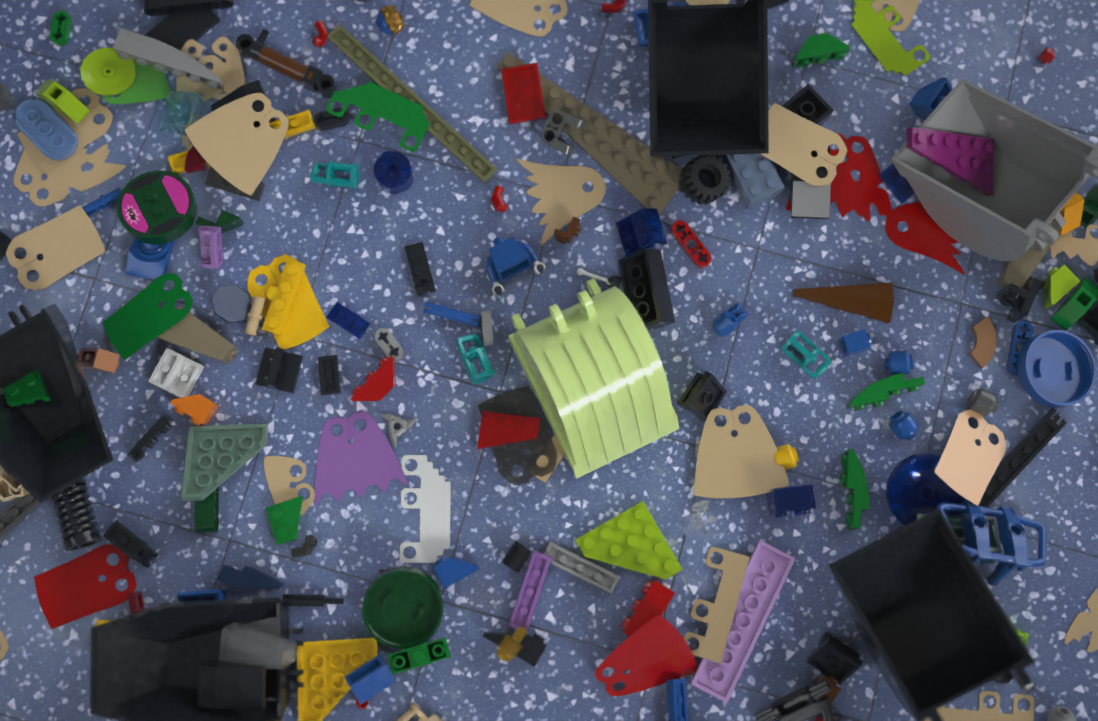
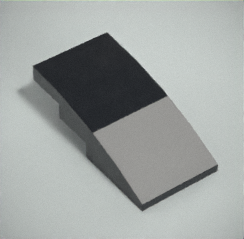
M829 145V147H828V149H827V151H828L829 154H830V145ZM812 151L811 156L817 157V151ZM823 166L818 167L816 170V175L819 178H825L828 174L827 169ZM791 173V218L829 220L830 184L813 186Z

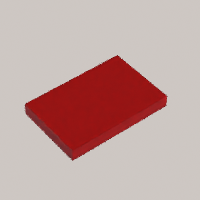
M538 63L501 69L509 124L513 125L546 119Z

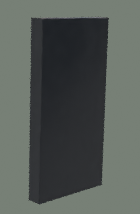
M205 3L202 9L199 8V4L179 6V11L174 10L144 36L159 40L181 50L188 40L193 39L197 41L218 24L220 19Z

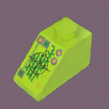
M1065 264L1059 268L1053 267L1047 273L1048 277L1043 281L1045 282L1043 287V307L1045 309L1053 306L1080 282Z

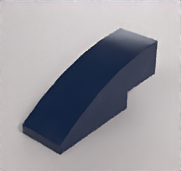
M223 565L216 579L229 585L252 589L277 588L284 585V582L250 566H245L243 571H240L229 565Z

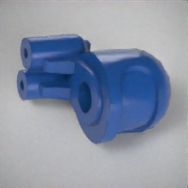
M738 302L713 320V330L719 336H727L738 328V324L747 318L749 313L745 309L743 310L742 304Z

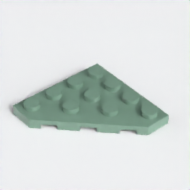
M268 424L189 426L181 499L183 501H200L209 496L267 445Z

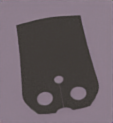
M528 386L501 393L478 405L481 416L483 411L540 418L537 439L492 447L499 472L504 479L516 486L529 482L533 475L543 477L554 471L557 451ZM522 448H526L528 450V453L526 455L521 454ZM545 455L548 458L547 466L539 467L536 464L537 457ZM515 465L522 466L524 470L522 476H513L511 473L512 467Z

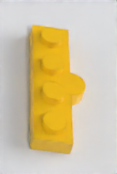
M290 259L286 260L277 287H271L267 291V297L271 301V305L262 327L263 331L278 336L282 335L306 269L305 264Z

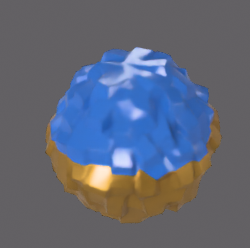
M384 6L378 11L375 23L381 33L394 35L398 34L405 27L403 17L396 10V6Z

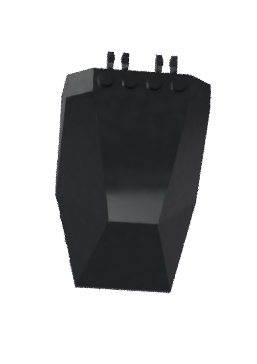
M56 304L41 309V312L33 317L26 306H19L20 312L26 321L21 323L17 314L10 311L8 315L15 327L0 335V466L40 503L114 460L67 321ZM38 369L43 375L51 400L46 402L42 399L35 400L33 404H21L20 406L11 407L6 401L3 388Z
M279 597L163 603L159 606L127 615L124 618L92 627L90 714L118 721H281L290 701V688L304 687V682L301 681L290 683V675L300 676L304 674V669L290 670L289 647L303 646V641L301 640L289 642V634L303 633V628L289 629V616ZM216 659L266 667L265 708L212 709L198 706L199 665Z

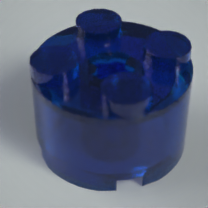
M385 151L375 162L374 175L383 191L389 194H398L410 188L414 176L411 163L405 155L395 151Z

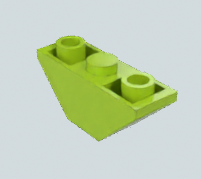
M46 80L35 92L38 97L77 125L90 112L71 92L56 81Z

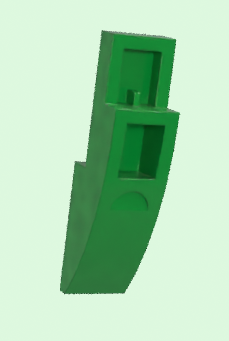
M903 373L884 378L858 393L846 405L847 409L854 408V411L866 408L865 405L870 404L873 407L884 405V402L890 399L889 396L901 394L902 390H908V393L919 391V387L925 385L924 377L905 380Z
M848 449L841 456V465H844L843 473L840 475V484H842V489L850 490L846 497L849 512L846 513L845 523L848 524V529L856 530L860 529L861 511L869 510V491L860 460L853 449Z

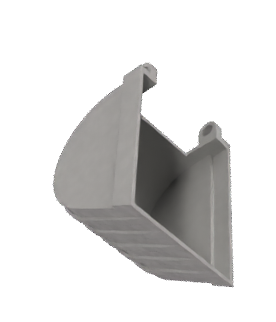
M963 78L919 128L994 139L993 196L984 195L983 191L974 189L970 183L963 182L944 171V168L940 165H934L930 159L921 157L907 149V141L891 158L900 175L908 180L927 213L942 230L966 248L982 256L999 261H1014L1021 258L1029 248L1036 252H1042L1047 244H1053L1059 237L1056 230H1060L1066 223L1060 211L1090 175L1098 179V146Z

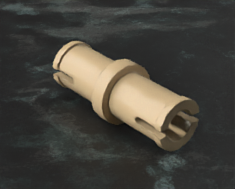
M253 296L251 310L247 313L248 321L244 331L245 334L257 335L266 299Z

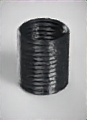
M515 540L501 562L519 573L532 551Z

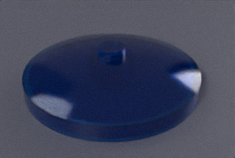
M934 453L911 455L902 460L891 472L886 485V502L892 515L903 525L915 521L916 514L931 513L936 510L940 503L961 504L964 500L963 496L955 492L934 472L940 461V455ZM944 511L946 515H956L958 513L955 511Z

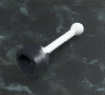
M582 268L577 269V274L580 276L586 275L607 282L609 289L620 287L622 277L613 275L607 279L586 272Z

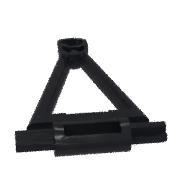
M824 680L811 687L806 685L771 702L770 707L756 713L755 717L757 721H771L775 718L778 719L776 721H804L822 712L824 721H835L829 697L826 696L818 701L815 700L832 691L830 684Z

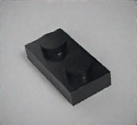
M338 356L318 357L321 395L341 394Z

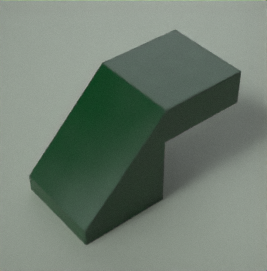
M1097 183L1092 186L1083 198L1084 205L1080 225L1085 228L1090 224L1093 225L1098 219Z
M224 210L221 211L216 223L199 216L196 220L198 227H221V234L240 227L244 223L239 216Z

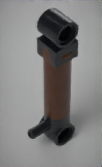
M263 29L257 40H254L248 34H242L236 39V46L244 58L253 59L304 85L305 89L315 94L319 90L321 96L326 99H331L337 90L332 76L323 74L321 70L311 65L307 67L264 45L265 40L270 34L268 30ZM327 84L331 85V86H330L329 88H327V89H324V88H323V87H324L325 85H327Z

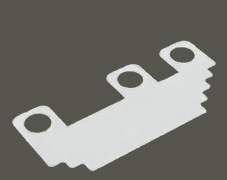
M405 455L402 457L404 475H421V488H404L401 491V506L405 509H420V542H403L400 545V561L403 563H436L437 556L443 555V550L450 548L451 482H445V476L439 475V470L434 469L433 463L427 461V455ZM409 459L416 460L418 464L416 470L408 471L405 468L406 461ZM408 492H413L417 496V501L412 505L407 504L404 500ZM408 546H412L416 550V555L412 559H407L403 554L404 549Z

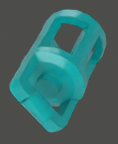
M329 161L328 164L315 163L310 173L311 182L327 184L328 187H349L357 190L359 185V163L344 164L335 163L334 161ZM319 170H324L323 177H318ZM337 171L351 173L350 179L336 178Z
M799 329L780 348L813 379L822 375L831 363V359ZM800 336L814 350L808 351L796 338ZM789 345L803 356L801 361L787 349ZM819 353L826 361L815 370V373H812L805 366L808 364L812 365L818 359L816 355Z
M477 334L465 335L455 341L461 361L465 365L472 385L484 382L496 375L486 355V349L483 347ZM474 341L476 348L472 346L466 349L467 352H465L462 344ZM477 358L483 369V372L479 374L473 362Z

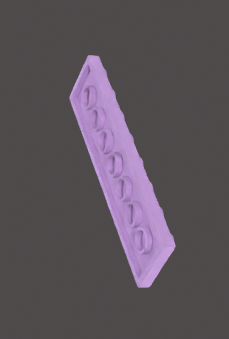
M761 540L758 541L748 562L722 661L717 663L702 658L690 683L691 685L728 703L796 558Z

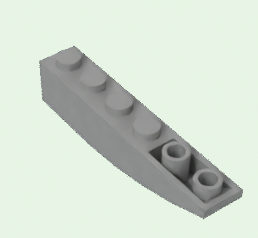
M120 28L113 46L119 58L127 61L129 59L135 60L137 64L142 66H153L155 70L160 72L166 70L176 77H188L192 82L199 83L200 81L213 89H217V87L224 88V84L219 77L189 55L159 40Z

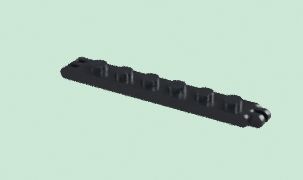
M1054 407L1045 414L999 463L979 502V506L988 508L1066 425L1068 420L1065 418L1060 423L1058 422L1062 417L1060 413L1052 417L1056 412Z

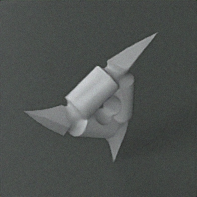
M379 414L389 421V437L395 448L397 437H400L407 429H410L417 419L416 417L406 421L400 417H395V415ZM396 423L401 424L399 430L394 429Z

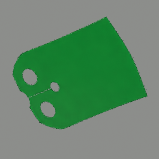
M176 273L157 277L134 298L103 321L110 342L124 361L153 339L183 320L191 309L193 299L189 291H185L182 288L183 281ZM169 280L173 281V289L165 291L163 289L164 283ZM180 298L184 299L185 306L177 310L174 307L175 302ZM164 301V307L160 308L159 303Z

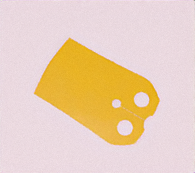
M284 254L276 257L271 264L267 266L260 265L249 273L247 288L252 299L253 296L266 299L261 313L264 319L271 305V301L267 297V291L269 288L278 285L277 282H279L282 274L279 271L280 264L286 262L287 259L299 262L289 255ZM305 271L282 335L273 334L279 348L284 350L305 343L330 327ZM259 274L267 276V283L263 286H259L255 281Z

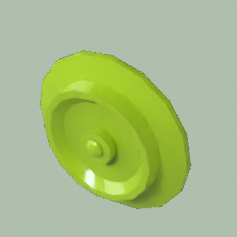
M112 47L100 48L91 52L83 60L80 68L81 79L85 86L92 92L103 96L118 95L126 91L133 84L136 76L134 62L131 59L127 61L119 58Z

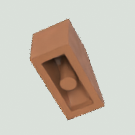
M81 348L79 360L82 368L115 373L119 366L120 354L100 348Z

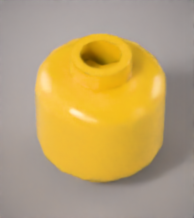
M790 444L776 447L778 450L774 454L776 464L779 466L783 465L785 471L795 468L797 462H799L796 448L791 447Z

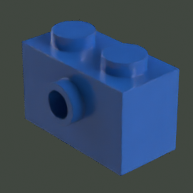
M380 654L345 676L349 687L360 704L370 700L374 695L396 682Z

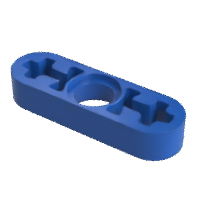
M1021 321L1013 327L1007 360V371L1011 375H1018L1016 367L1013 366V364L1017 363L1019 352L1015 349L1016 344L1021 343L1024 346L1033 336V326L1028 321ZM1022 326H1024V330H1027L1023 335L1022 330H1019Z

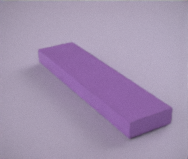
M533 550L508 627L527 633L552 556Z

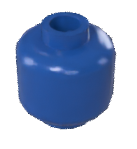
M906 350L891 351L888 354V358H884L885 370L889 369L891 375L900 373L907 375L910 373V370H913L912 354L909 355Z
M898 411L891 416L889 427L898 439L910 440L917 435L916 431L919 428V424L911 413Z

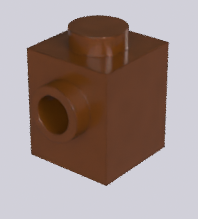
M819 675L812 686L824 680L829 682L832 691L818 697V699L828 696L830 704H832L841 690L837 686L838 681L830 675H827V677Z

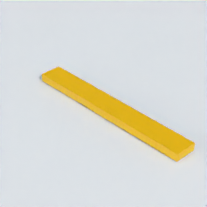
M310 110L287 117L288 128L284 139L316 128ZM281 120L270 122V127L278 129L281 126ZM189 150L168 156L172 173L178 175L185 172V160Z

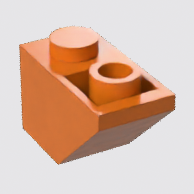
M201 394L173 399L170 402L175 406L173 410L181 415L188 414L191 416L189 420L198 426L201 423L207 426L220 407Z

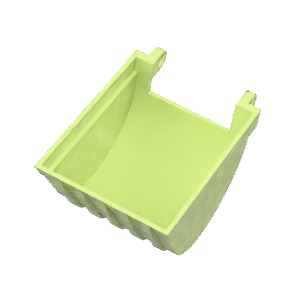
M594 278L586 281L587 288L592 297L589 296L586 290L579 292L577 295L580 303L562 311L557 304H553L548 307L551 316L528 327L525 326L519 313L512 315L511 319L517 332L508 336V340L576 479L679 429L678 417L672 407L668 381L662 362L642 319L632 303L619 288L612 287L601 292Z

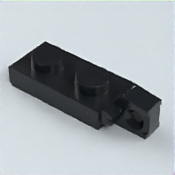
M162 416L127 455L134 462H139L145 457L146 449H151L158 442L157 438L161 434H166L172 428L171 424L174 420L169 416Z

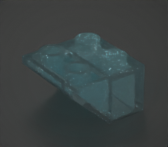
M184 91L167 95L159 130L187 135L185 129L201 119L205 103L201 96Z

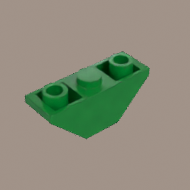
M829 33L812 35L808 37L792 65L793 67L799 66L804 68L813 63L823 64L832 59L835 61L842 60L848 54L850 47Z
M1084 277L1050 319L1064 331L1068 330L1098 298V286Z
M445 637L388 654L387 657L393 675L450 658L451 655Z

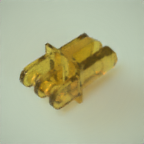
M518 627L512 636L507 633L497 648V654L501 660H513L523 648L520 642L526 635L524 627Z

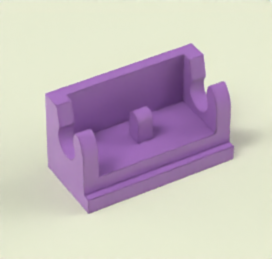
M199 226L198 234H200L201 245L200 265L204 268L219 269L223 264L221 227Z

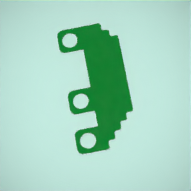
M370 81L366 85L360 84L358 88L352 86L350 90L345 88L342 92L336 90L326 107V111L336 117H342L350 103L360 107L361 109L354 120V124L366 131L371 130L378 116L405 128L406 131L399 144L402 148L411 152H415L418 149L430 126V122L426 121L427 115L423 113L424 106ZM335 101L343 104L342 111L338 113L333 112L331 109V105ZM364 114L371 117V123L367 126H363L359 122L360 117ZM407 136H414L417 140L416 145L413 147L406 146L405 138Z

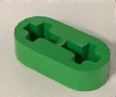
M57 11L52 18L49 37L59 47L65 46L70 38L72 19L67 12ZM63 17H65L66 20H63L61 24L59 20H62Z

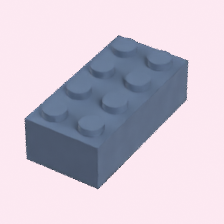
M761 154L720 155L723 163L727 164L726 169L730 170L731 174L729 175L747 209L779 196L785 187L771 160Z

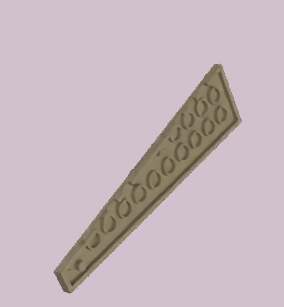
M508 52L498 64L497 69L501 72V69L526 64ZM540 74L547 117H549L552 111L560 110L586 121L583 130L566 124L563 132L596 161L604 171H607L618 184L620 183L657 220L682 186L679 185V180L682 179L679 177L682 169L663 156L650 157V148ZM560 113L556 114L554 117L555 123L560 124L562 122V115Z

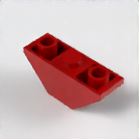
M385 356L378 363L380 368L376 372L372 370L364 378L366 382L363 386L358 384L351 392L353 396L350 398L352 401H381L396 385L395 358L393 356L389 358Z

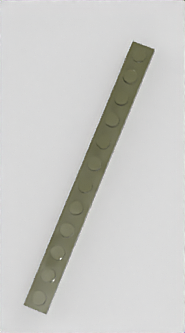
M340 24L327 36V39L375 84L424 106L423 113L427 115L426 121L430 122L427 131L484 184L498 172L493 164Z

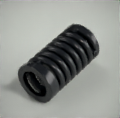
M84 478L51 496L56 517L58 518V525L61 526L59 530L63 533L61 537L64 540L65 551L83 549L102 541L99 534L100 530L96 529L98 523L94 521L96 516L92 514L94 508L89 507L92 505V501L87 500L90 498V494L86 493L88 487Z

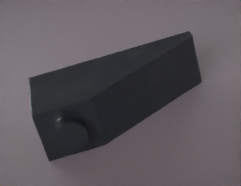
M485 632L483 634L484 638L534 667L547 646L543 643L545 639L537 634H534V636Z

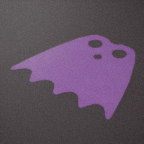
M367 412L353 413L349 418L338 416L326 421L321 434L316 464V505L326 493L331 494L337 502H340L343 494L348 489H353L360 497H363L366 488L371 484L377 485L384 492H386L391 479H398L407 485L404 472L390 443L376 421ZM357 419H364L367 426L364 430L359 431L355 428L354 423ZM334 424H340L343 427L341 435L335 436L331 433V427ZM354 438V444H349L348 439Z

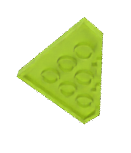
M644 501L575 539L586 558L665 580L683 570Z

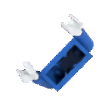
M501 236L493 240L494 246L489 249L491 255L487 258L486 271L490 282L494 285L492 291L495 295V288L498 286L504 292L503 286L498 282L499 280L501 283L533 267L532 263L534 264L533 271L535 274H540L537 266H541L545 271V264L538 261L539 258L530 245L521 241L517 242L514 238L504 241Z

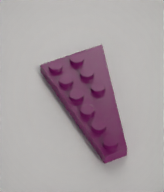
M914 127L907 128V149L921 157L930 159L931 163L936 166L940 165L944 168V171L959 180L970 183L974 189H980L984 195L993 196L994 139Z

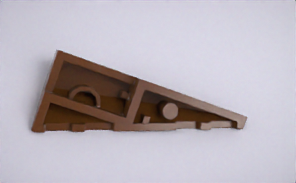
M892 282L793 290V297L795 298L799 297L809 300V302L820 303L847 313L883 321L886 324L891 323L894 304Z

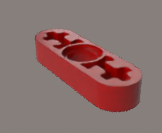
M678 220L674 222L671 228L672 236L696 267L706 268L711 262L709 251L685 221ZM676 226H678L679 228H684L683 234L685 236L689 234L687 237H685L683 241L681 240L683 238V234L681 232H676ZM688 240L696 242L694 249H689L686 246ZM699 248L701 249L699 251L700 256H706V263L698 261L700 257L697 253L693 255Z

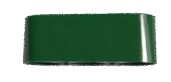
M219 487L204 500L195 501L194 527L196 533L218 532Z

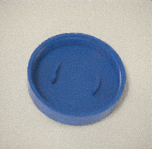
M1050 330L1029 339L1019 353L1017 371L1021 385L1026 393L1041 405L1061 408L1077 404L1084 400L1094 387L1096 381L1094 356L1087 344L1071 332Z

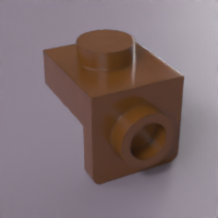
M573 217L566 233L555 229L554 237L562 244H571L574 236L578 237L582 229L580 219Z

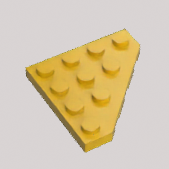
M357 638L303 642V646H297V669H304V674L297 676V682H304V687L298 688V721H323L351 689L345 676L378 655V641L376 639Z

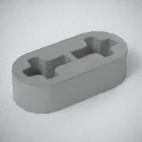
M491 310L481 311L484 346H494Z
M378 329L374 336L382 351L389 358L392 353L389 347L393 346L395 350L399 349V355L396 357L395 355L392 356L395 358V361L401 360L404 351L388 329ZM380 334H388V344H386L384 340L379 341V339L381 338Z

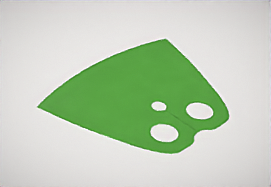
M132 60L136 69L133 84L116 98L103 96L104 100L111 104L149 102L172 97L164 72L155 70L150 65H139L135 60Z

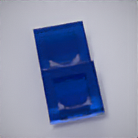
M336 302L326 316L328 320L358 339L362 337L370 325L368 321Z

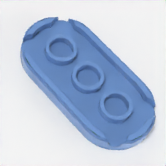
M29 99L17 107L15 112L17 127L46 157L59 161L69 158L75 152L78 146L76 133L45 101Z

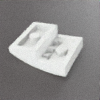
M166 348L148 382L180 398L187 397L191 393L204 366Z

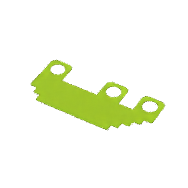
M854 0L856 6L853 9L856 14L853 15L855 21L851 25L887 72L894 70L895 73L902 72L906 76L930 60L931 56L923 45H917L906 53L888 29L901 19V16L893 6H888L876 13L870 5L875 0ZM886 11L895 13L893 21L885 20L884 13ZM916 50L924 51V60H916L914 52Z

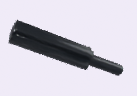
M284 594L282 603L283 606L324 607V604H343L344 599L324 598V595Z

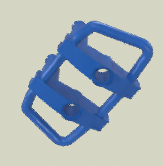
M966 499L961 504L940 503L936 507V509L940 508L949 524L950 522L944 511L961 513L962 532L967 546L963 545L975 565L979 560L980 564H985L988 560L999 561L995 570L987 577L989 585L997 587L1016 567L1018 571L1022 572L1026 567H1042L1046 564L1047 530L1040 522L1019 516L1012 508L1002 506L999 509L977 506ZM984 515L996 517L999 540L1005 554L990 552L989 523ZM1022 525L1035 528L1039 533L1038 559H1027L1026 531Z

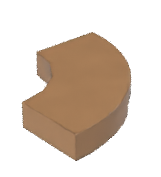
M988 316L971 328L974 333L975 344L969 356L980 369L990 362L996 349V332Z

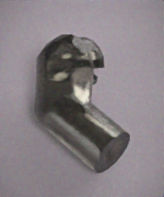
M307 535L302 547L291 548L292 558L312 554L317 546V539L314 535Z

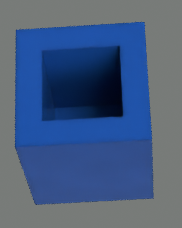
M865 329L844 335L839 339L845 357L867 351L871 348L872 344L871 337L866 333Z

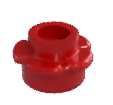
M1049 47L1044 49L1038 58L1042 62L1041 64L1052 62L1056 56L1054 54L1055 49H1050Z

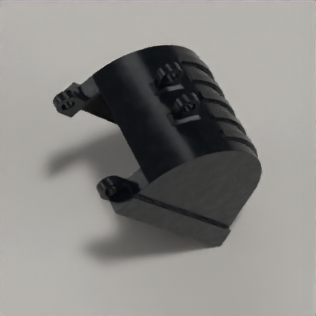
M648 0L650 157L768 154V1L745 0V3L667 6L668 0Z
M940 508L829 564L832 576L845 598L851 617L868 652L898 701L915 721H924L927 718L930 721H943L937 711L938 708L1008 672L1012 673L1018 685L1025 693L1034 689V685L1025 668L1036 663Z

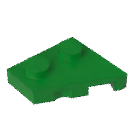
M38 369L3 388L6 401L11 407L20 406L21 404H33L35 400L42 399L45 402L51 400L43 375Z
M303 496L266 507L277 545L298 538V526L301 520L300 513L302 502L304 501Z

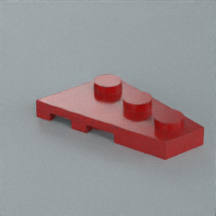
M483 411L477 450L537 439L540 418Z

